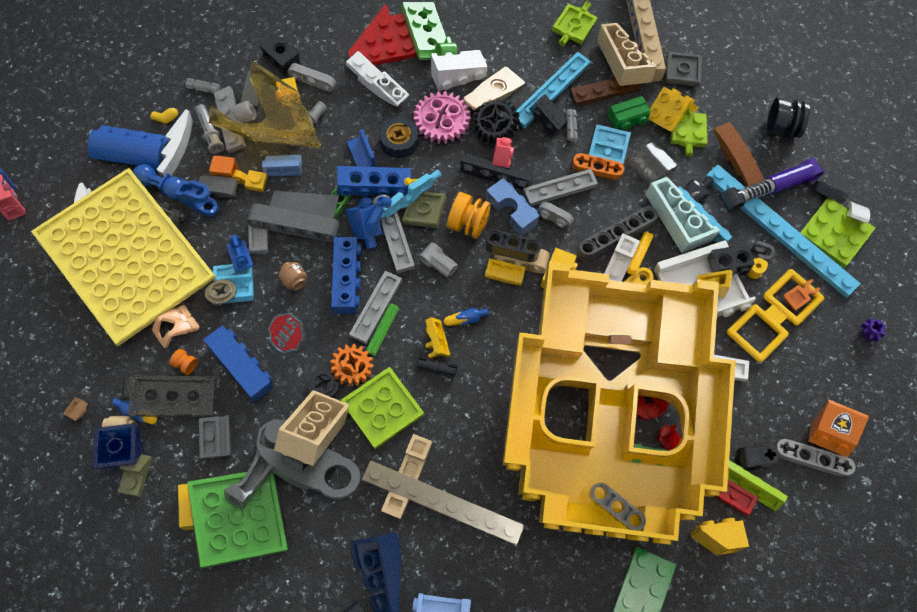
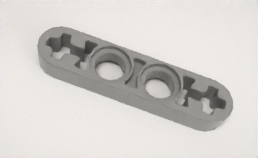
M782 439L774 446L779 451L780 458L840 477H847L855 471L854 462L845 456L789 439ZM786 445L785 448L791 451L783 453V449L780 447ZM800 450H805L808 452V460H804L800 457ZM820 456L828 458V466H823L820 463ZM845 463V467L848 470L844 471V468L838 465Z

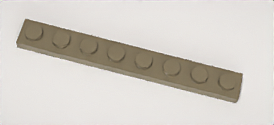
M371 460L362 478L364 482L405 497L409 501L513 545H517L524 527L521 523Z

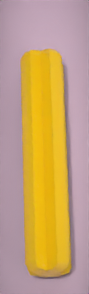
M644 232L627 268L628 274L636 275L652 241V233Z

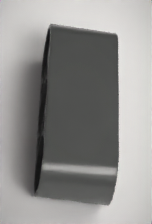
M598 483L590 487L588 494L590 499L629 530L638 531L645 526V515L608 485ZM597 487H601L605 492L602 499L596 498L594 494ZM614 501H619L622 505L619 513L614 512L612 509ZM633 514L639 518V523L636 527H633L629 522L630 516Z

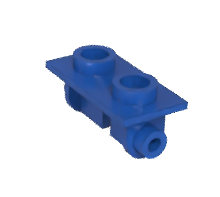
M232 235L227 249L234 271L254 267L245 240L241 241L239 236Z

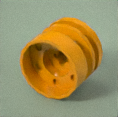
M460 192L450 210L447 228L460 232L466 226L465 235L469 236L472 232V238L478 239L488 222L491 203L485 201L482 205V199H478L472 205L473 197Z

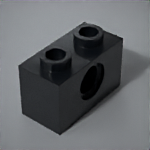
M274 34L260 44L262 56L284 76L288 74L287 71L292 63L300 65L298 51L295 48H291L286 40L280 38L277 34Z

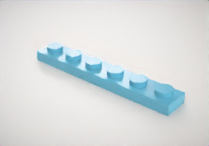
M579 52L567 61L517 109L516 112H519L520 115L518 119L521 121L519 126L525 129L535 119L529 108L541 96L546 94L553 102L590 66L591 61Z

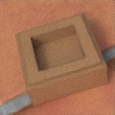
M609 335L608 343L631 344L632 337L629 335Z

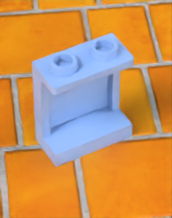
M419 593L418 598H414L412 611L470 612L471 600L429 596Z

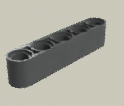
M257 203L251 205L247 218V224L254 228L325 242H334V237L338 236L340 222L333 218Z
M645 207L583 240L577 252L578 259L582 262H590L616 248L622 234L634 238L651 229L658 217L657 210L653 207ZM587 249L590 253H586L583 250Z

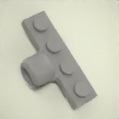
M228 86L215 92L214 96L226 150L231 154L246 147L242 126L254 121L257 118L254 106L247 100L236 104L233 89Z

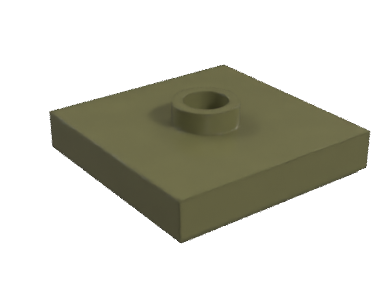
M432 192L420 194L411 205L406 207L402 219L403 224L438 228L447 200L446 194Z

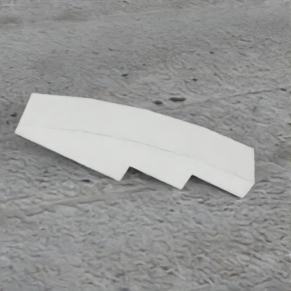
M188 110L183 112L166 134L168 144L161 152L164 160L156 169L162 178L166 173L172 176L186 150L193 124Z

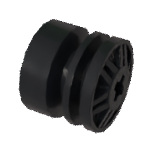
M776 97L768 114V134L781 136L785 132L787 137L801 138L809 120V102L794 100L791 104L790 99Z

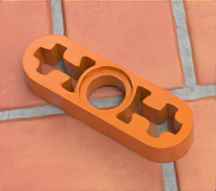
M583 153L576 154L572 162V167L576 171L581 172L592 169L594 175L613 180L620 179L624 172L623 164L618 161ZM599 163L603 166V168L601 170H597L594 168L593 165Z

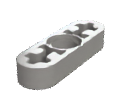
M292 63L287 71L291 78L294 77L297 81L331 92L336 85V80L333 77L296 63Z

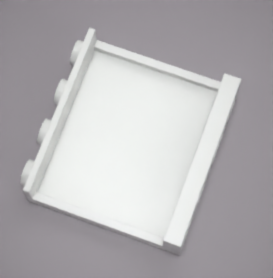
M725 240L658 262L654 272L659 281L693 285L697 281L698 275L712 273L707 260L711 250L729 246ZM737 274L732 275L730 289L725 298L722 299L718 296L717 317L722 315L723 317H728L734 311L748 310L756 299L755 296L749 298Z

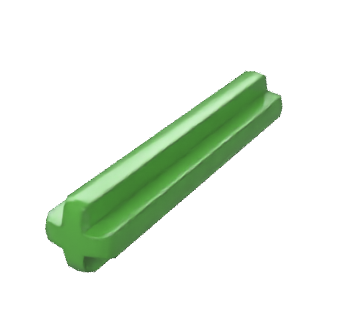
M392 303L388 305L366 348V351H369V355L375 356L399 310L397 305Z

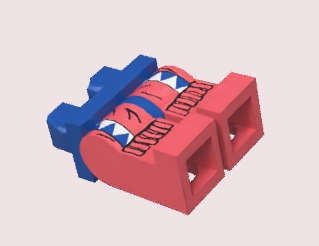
M0 168V211L10 221L25 215L26 211L17 200L14 183Z

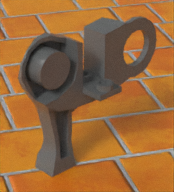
M275 419L265 423L259 429L256 456L243 480L230 485L224 490L225 499L243 511L255 492L266 482L269 475L274 473L302 490L308 491L312 489L321 492L324 496L331 499H343L356 491L360 482V472L357 465L351 460L342 457L341 454L326 448L314 466L308 464L303 470V462L274 450L278 430L286 422V420ZM333 467H342L349 472L351 481L343 489H333L324 480L326 472Z

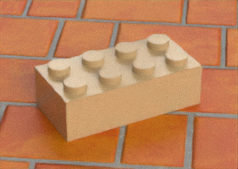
M313 390L278 430L274 450L314 466L344 426L350 405Z

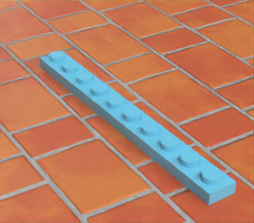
M719 165L713 168L705 177L706 179L711 176L714 179V182L711 184L721 193L732 187L739 190L745 188ZM758 197L749 200L740 208L845 298L861 284Z

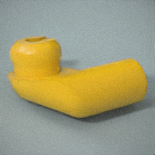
M169 108L163 113L153 111L151 113V120L168 124L178 116V111L175 108Z

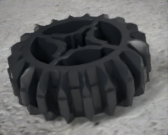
M496 97L495 102L489 99V104L486 105L483 102V108H477L479 113H474L476 119H473V124L475 125L473 129L476 131L477 137H481L482 142L487 140V144L490 145L493 142L495 145L497 138L506 137L510 139V136H516L514 131H519L518 125L521 121L518 118L520 115L519 112H516L517 108L512 106L510 101L506 103V100L503 98L500 102ZM500 111L507 113L510 117L502 116ZM483 126L492 128L493 133L486 131Z

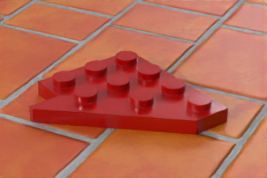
M387 5L383 6L348 51L349 59L359 51L373 65L418 57L404 14L390 16Z

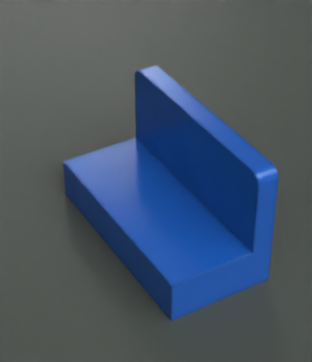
M360 129L359 138L347 141V146L354 163L358 167H376L374 154L363 129Z

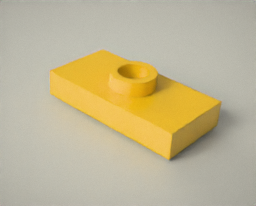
M489 258L485 278L521 286L526 267Z

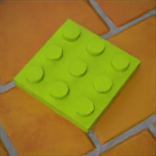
M828 197L800 233L834 262L845 268L875 230V227L869 223L847 216L849 209Z
M390 367L340 400L350 405L348 413L374 449H377L424 416L422 409Z

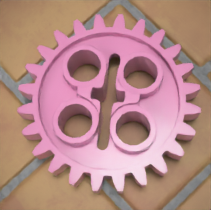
M437 91L436 96L430 93V98L424 96V101L419 100V105L415 106L414 123L417 129H419V134H424V139L431 137V142L437 139L438 144L441 140H444L446 144L447 139L454 142V137L460 139V133L465 134V129L469 128L470 111H468V105H465L463 100L459 101V95L454 98L453 93L448 96L446 91H444L443 95Z

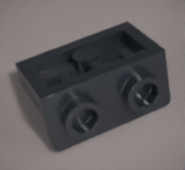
M546 94L541 96L529 108L533 117L538 119L544 129L551 135L558 132L567 122L566 117Z

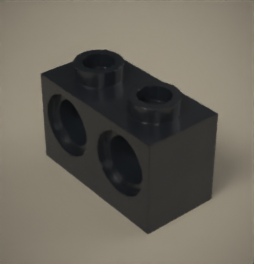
M748 244L711 250L707 257L712 273L732 270V275H746L755 265Z

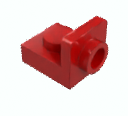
M667 424L658 430L659 434L656 439L664 450H672L682 439L676 431L678 427L676 424L672 426Z

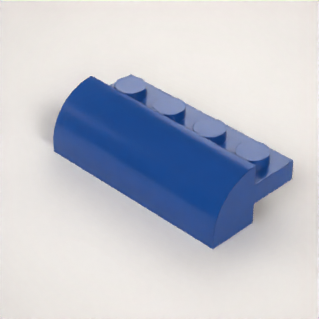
M101 125L98 130H92L90 133L88 155L89 158L137 166L146 164L157 169L164 160L161 152L168 144L166 136L161 134Z

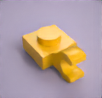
M235 170L233 178L237 179L239 184H245V189L264 192L268 178L267 173L249 170L247 175L242 171Z

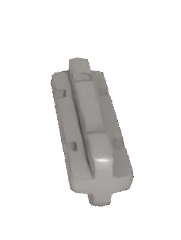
M187 78L185 82L188 89L195 88V90L211 91V93L220 90V85L217 83L210 84V82L195 81V79Z
M568 109L566 113L567 140L575 142L577 140L576 111Z

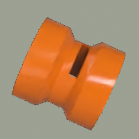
M178 349L170 358L169 364L174 368H179L183 374L189 375L196 368L198 359L194 356H188L187 352L183 349Z

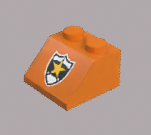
M828 400L810 425L808 441L848 457L858 445L868 421V415Z

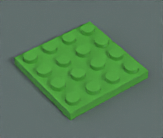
M247 472L187 482L200 569L288 550L273 473L269 475L261 488L255 492L243 511L225 499L224 490L230 485L243 480Z

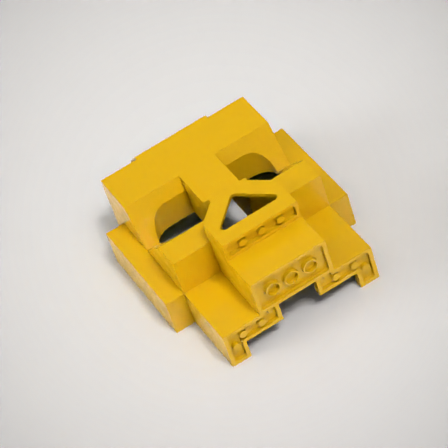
M549 261L545 275L539 335L519 333L517 340L502 465L507 466V470H521L518 495L523 496L522 500L536 501L542 498L539 523H544V528L559 530V526H563V531L581 533L582 529H585V534L604 536V532H606L607 537L626 539L627 535L629 540L647 542L649 538H653V543L671 545V540L678 541L680 520H695L696 516H703L704 496L714 497L719 496L722 492H727L736 360L714 357L719 282L697 280L693 285L650 280L647 285L612 281L609 280L610 274L570 270L571 264ZM629 335L632 337L631 344L608 343V336ZM584 346L638 352L640 359L616 378L608 381L586 355L583 348ZM557 386L588 389L589 410L585 441L565 439L549 432L545 426L544 416L546 398L550 389ZM638 395L666 400L677 410L683 437L672 450L657 451L633 447ZM632 460H641V463H634ZM598 483L608 485L645 515V526L638 531L629 530L590 499L588 495L590 487ZM597 487L594 494L596 498L602 499L605 492L601 487ZM619 501L612 503L614 512L619 513L622 509ZM633 514L630 516V524L633 527L638 525L639 518L637 515Z

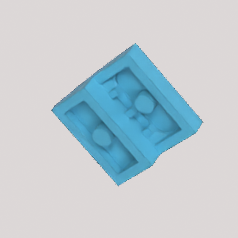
M596 124L589 155L618 161L623 164L631 132Z
M233 264L213 266V274L216 276L213 282L224 279L233 282L236 286L237 293L235 294V299H230L229 303L254 300L252 267L235 272Z

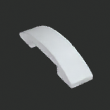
M622 234L604 273L610 274L609 280L622 282L638 247L639 240Z

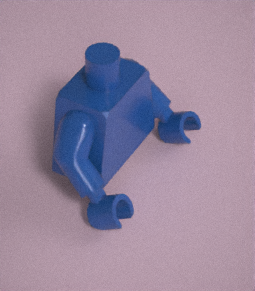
M364 197L359 200V206L345 210L354 237L364 239L366 249L377 246L374 236L382 233L379 219L383 213V207L389 208L391 206L392 199L379 197L377 199V207L376 205H371V198Z

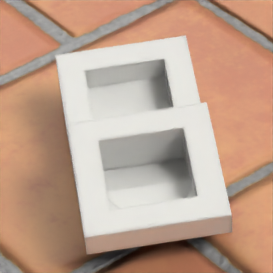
M849 201L846 207L849 209L847 216L869 223V209Z

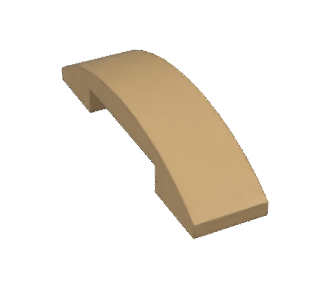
M413 434L399 472L418 480L432 441ZM389 491L381 511L401 519L409 499Z

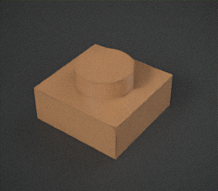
M75 397L63 415L76 421L84 415L85 407L88 403Z

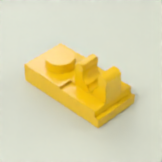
M433 317L426 319V332L431 338V342L426 344V348L434 349L432 353L428 354V357L433 359L440 356L449 357L450 352L442 321Z

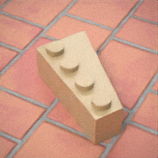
M618 23L601 24L597 42L619 86L652 82L657 65L654 62H649L645 52L641 53L638 50V45L629 40V35Z

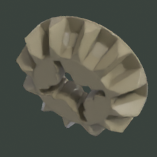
M224 279L212 282L205 290L207 301H210L213 305L218 303L220 306L224 302L229 303L230 299H235V294L237 293L235 284Z

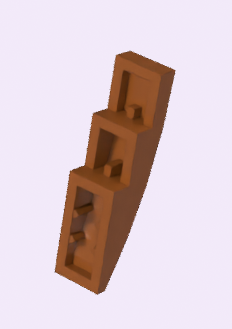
M728 122L714 128L713 130L726 161H731L736 175H741L745 187L764 181L752 154L732 124Z

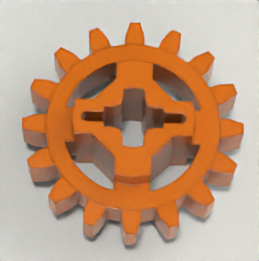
M346 344L344 350L339 347L337 353H333V360L330 361V366H332L331 373H335V380L341 379L340 384L346 381L348 382V387L351 386L352 382L359 386L360 380L365 383L366 377L371 376L373 358L368 357L369 351H362L363 346L356 349L355 344L352 345V348H349Z

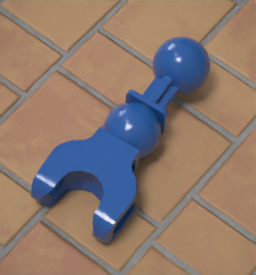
M146 164L138 165L133 170V174L145 188L152 185L156 186L163 196H167L172 200L179 199L182 204L187 205L201 215L213 217L219 211L217 202L209 197L211 192L203 183L196 180L186 181L179 177H171L168 173L162 178L157 176L155 170ZM208 204L213 206V208L205 210L204 205Z

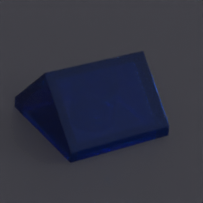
M136 423L95 428L93 469L134 465L137 463L144 448Z

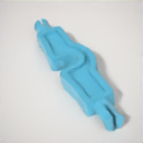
M437 169L432 174H425L409 184L406 196L398 192L391 198V206L389 208L383 207L380 219L384 216L388 218L399 209L411 205L420 194L433 186V181L442 176L441 172Z

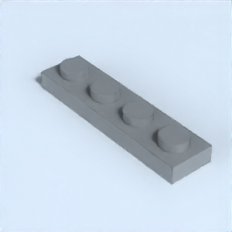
M592 169L526 187L523 193L528 205L531 207L542 202H548L596 188L598 183Z
M395 212L388 218L384 216L380 219L396 273L415 269L398 213Z
M387 271L384 272L349 333L351 338L366 345L368 344L388 305L401 285L402 278Z

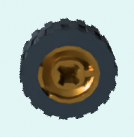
M394 117L384 122L380 128V145L387 155L389 154L391 157L397 158L407 157V155H411L417 149L419 143L418 129L409 119Z

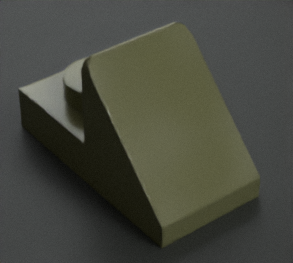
M131 453L120 466L124 473L118 493L135 497L141 496L152 456Z

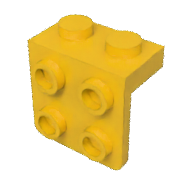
M663 87L650 108L651 113L648 120L672 132L687 110L696 113L699 107L694 104L695 100L687 95L685 97L681 96L682 93L674 88L669 90Z

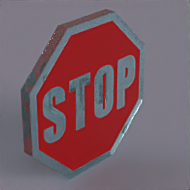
M291 312L275 315L268 326L271 344L282 353L297 351L305 339L303 322Z

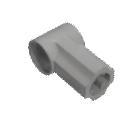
M433 242L419 255V259L427 267L435 268L447 278L451 277L458 267V264L443 254L442 249Z

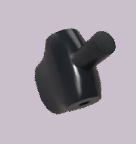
M709 176L703 182H700L693 178L685 186L684 190L697 203L702 202L711 194L707 187L714 182V179Z

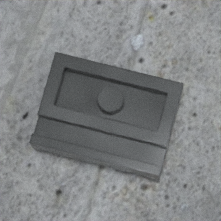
M229 415L199 418L201 460L225 456L232 457Z

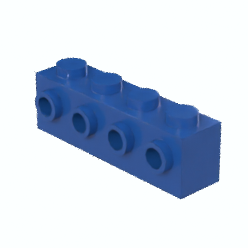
M334 237L331 302L333 314H356V307H360V296H357V290H360L361 282L360 278H357V272H361V261H358V255H361V244H358L357 237Z
M222 325L203 340L255 403L274 388L271 384L273 379L267 371L262 372L259 369L261 365L254 356L252 358L248 356L249 350L243 343H237L235 333L231 329L227 330Z

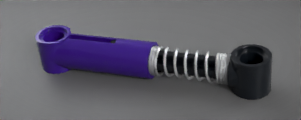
M812 157L798 166L766 177L764 181L743 189L729 188L719 198L728 212L732 213L743 207L749 200L769 193L775 194L806 181L808 183L813 182L821 177L824 171L815 158Z

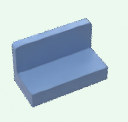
M301 155L266 156L265 161H262V168L264 173H267V176L301 175L302 157Z

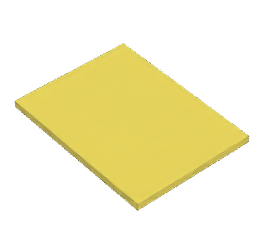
M129 168L31 231L117 346H120L156 320L157 316L171 310L216 278Z

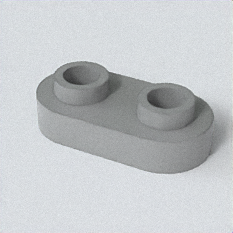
M542 202L538 208L539 215L543 219H549L561 228L570 227L574 220L571 214L551 203Z

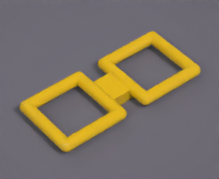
M789 269L764 293L763 298L771 304L766 311L754 304L727 330V335L759 363L763 362L788 337V331L780 325L786 318L795 326H798L824 300V296L818 291L816 294L811 295L814 299L795 316L774 298L773 295L790 278L804 288L807 281L793 269ZM809 285L811 290H815L812 285ZM754 314L758 315L779 334L761 353L737 333Z

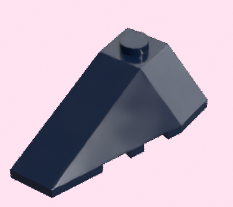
M397 532L350 541L356 569L360 568L364 577L362 583L364 588L368 587L372 597L370 603L374 612H399L401 550Z

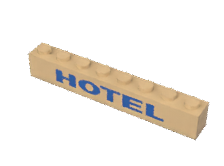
M626 0L638 50L641 53L645 52L649 62H654L657 65L652 82L662 81L666 66L650 0Z

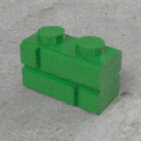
M643 96L610 106L608 117L614 129L627 130L633 125L645 124L651 112Z

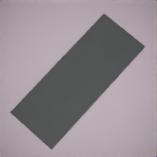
M274 191L270 206L334 218L339 196Z

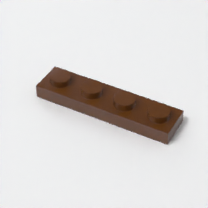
M616 78L571 88L570 94L575 106L640 91L641 85L619 86Z

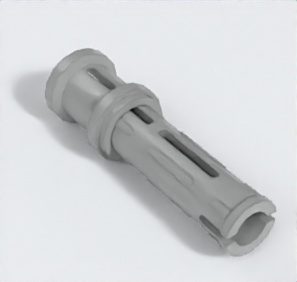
M200 104L196 106L195 111L203 127V137L209 145L208 150L212 154L220 153L224 150V144L219 139L220 134L214 129L206 106Z

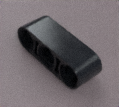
M492 230L486 236L485 247L492 254L526 262H535L539 257L541 245L535 239L498 230ZM496 240L498 243L494 244L490 241ZM509 245H515L516 248H511ZM528 249H533L535 252H529Z

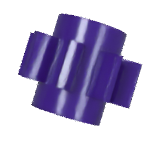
M869 318L860 326L863 328L860 334L866 338V341L874 340L876 343L887 335L884 332L887 326L880 319L873 320Z

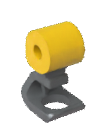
M757 241L751 248L752 251L758 252L754 259L755 265L747 274L752 279H758L767 269L768 262L775 254V249L772 245Z

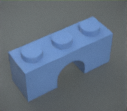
M503 178L487 189L486 200L497 211L503 207H511L516 211L510 215L509 224L520 236H523L538 224L539 214L537 210L528 205L524 196L519 195L510 182Z

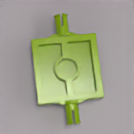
M586 1L582 8L570 4L566 6L552 29L553 32L563 36L559 41L560 45L565 46L569 39L581 45L583 44L598 17L588 12V9L591 7L590 2Z
M687 110L675 130L671 132V144L684 146L685 156H693V147H706L708 144L706 114L693 113Z

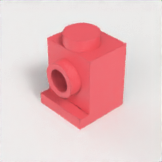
M506 137L497 138L492 165L510 168L514 148L511 147V139Z

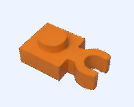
M813 279L807 281L804 288L797 285L782 296L793 311H796L811 300L808 295H814L820 290L819 287L815 290L809 288Z

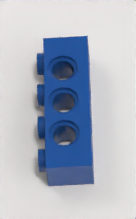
M337 166V194L344 196H395L400 192L406 196L408 194V186L404 183V179L408 177L411 179V168Z

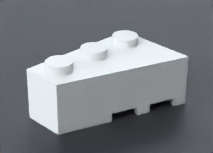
M480 50L460 52V55H452L451 52L446 53V56L431 54V75L438 91L448 90L458 85H465L468 82L481 80L487 76V65Z

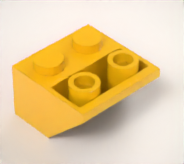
M727 518L714 524V521H705L690 532L694 540L715 555L736 553L749 547L743 520L735 521V518Z

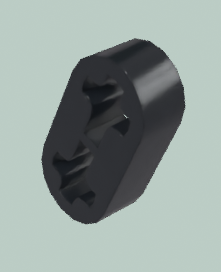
M816 180L812 187L814 190L841 203H844L848 197L846 192L820 180Z

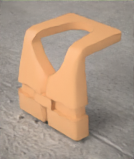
M182 305L157 316L152 331L162 346L167 348L173 336L198 331L200 326L191 317V313L186 306ZM161 321L173 323V329L166 333L163 338L160 334Z

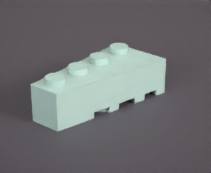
M668 177L650 184L645 195L653 208L657 210L658 216L681 253L713 241L720 230L716 226L713 227L708 222L709 219L704 214L701 215L694 208L695 205L692 201H687L682 196L681 190Z

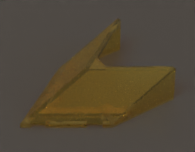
M255 61L251 64L250 80L266 118L258 124L236 122L215 107H210V124L255 142L322 148L308 112L301 102L299 92Z

